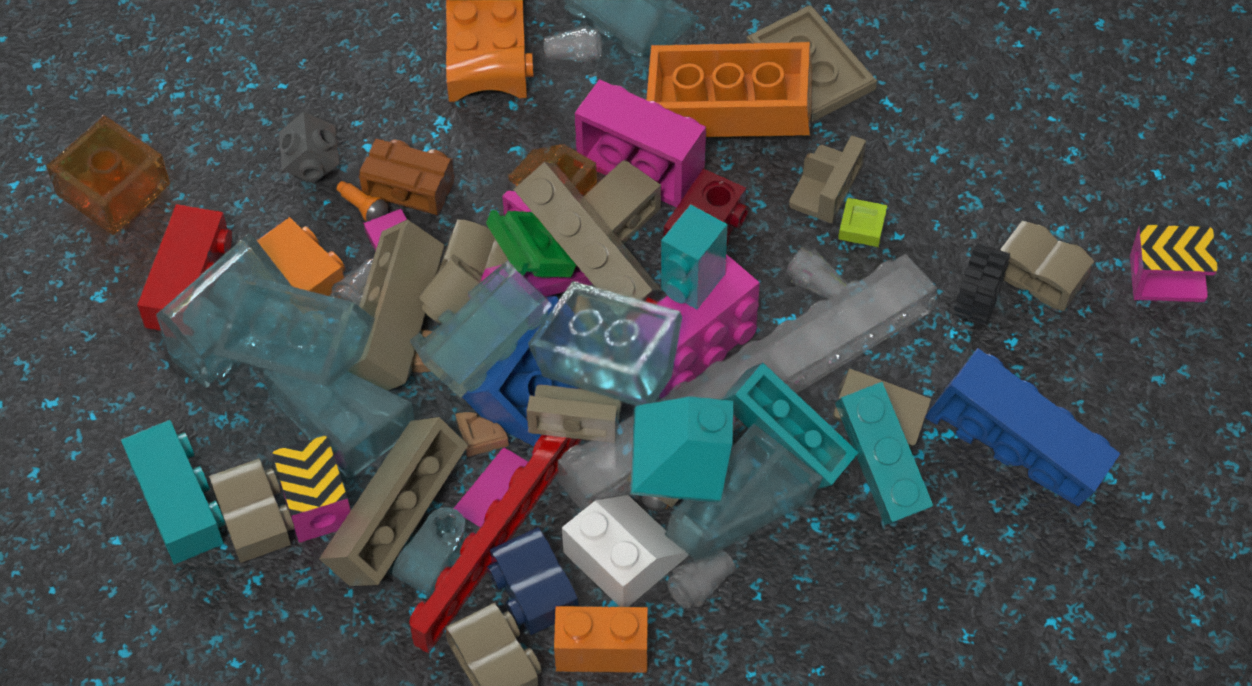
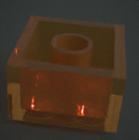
M105 115L46 165L56 195L112 235L116 234L170 185L162 155Z

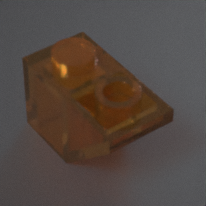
M564 144L532 150L508 176L509 181L518 186L543 162L556 164L583 197L597 185L596 162Z

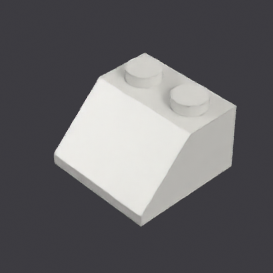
M629 495L595 500L562 527L563 553L619 607H629L689 555V552Z

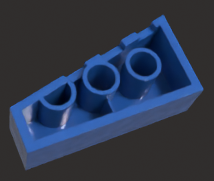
M977 348L951 380L925 416L927 420L936 425L942 419L958 428L955 436L969 444L974 439H977L993 448L994 458L1005 465H1022L1029 469L1028 476L1031 480L1078 507L1096 491L1121 454L1111 447L1110 443L1103 436L1092 433L1076 421L1068 410L1053 404L1042 396L1033 384L1021 380L1007 370L998 358L984 353L979 348Z

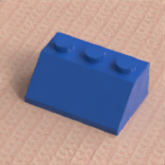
M556 296L526 301L459 395L482 418L498 423L506 433L535 446L541 434H533L528 431L527 407L529 396H535L537 385L579 389L585 374L589 370L595 371L601 363L604 347Z

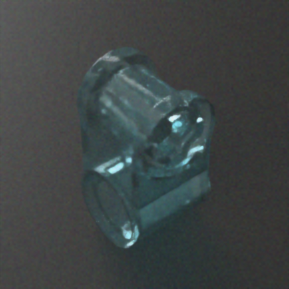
M450 507L433 511L413 540L401 551L393 567V576L426 596L431 597L435 591V583L440 573L448 566L452 568L460 557L461 546L468 536L462 514Z

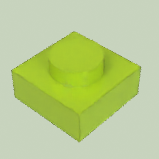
M847 198L838 239L879 247L887 205Z

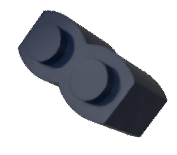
M538 527L490 549L492 564L487 566V571L491 581L497 590L502 588L506 590L511 600L506 601L509 613L514 618L517 626L524 624L530 635L555 624L556 606L579 607L577 595L569 579L557 562L549 543Z

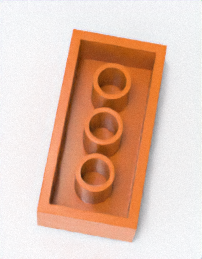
M810 42L651 46L646 100L657 102L667 110L683 117L693 118L699 124L706 126V137L810 135L813 73Z

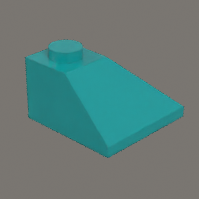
M689 396L635 406L631 495L719 503L722 498L732 448L733 401Z

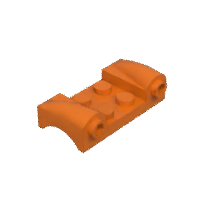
M446 0V78L449 102L458 101L470 93L483 90L503 91L518 98H527L526 77H533L532 53L525 54L523 0Z

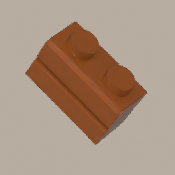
M375 139L369 151V156L366 157L359 174L361 190L365 194L381 197L387 202L435 215L440 214L455 178L453 160L444 153L433 149L425 152L410 148L405 142L396 139L390 142Z

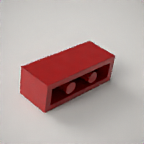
M175 205L137 304L145 328L193 336L198 321L204 320L208 308L207 296L211 287H216L218 283L220 260L223 254L229 252L232 243V231L227 228L223 212Z

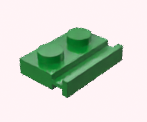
M491 210L486 225L518 276H524L526 272H532L535 277L542 278L572 276L576 267L575 262L533 212L507 211L505 216H500L497 210Z

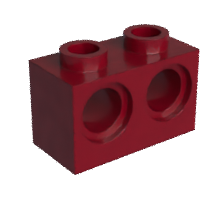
M703 168L664 225L663 237L691 204L728 224V246L730 233L734 227L739 229L743 225L749 212V206L745 205L746 187Z

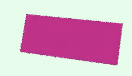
M503 447L453 508V511L481 528L491 503L495 499H502L509 489V482L515 470L519 466L525 467L528 461Z

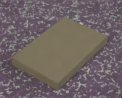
M811 5L747 36L746 43L810 42L813 72L811 122L876 90L877 80Z

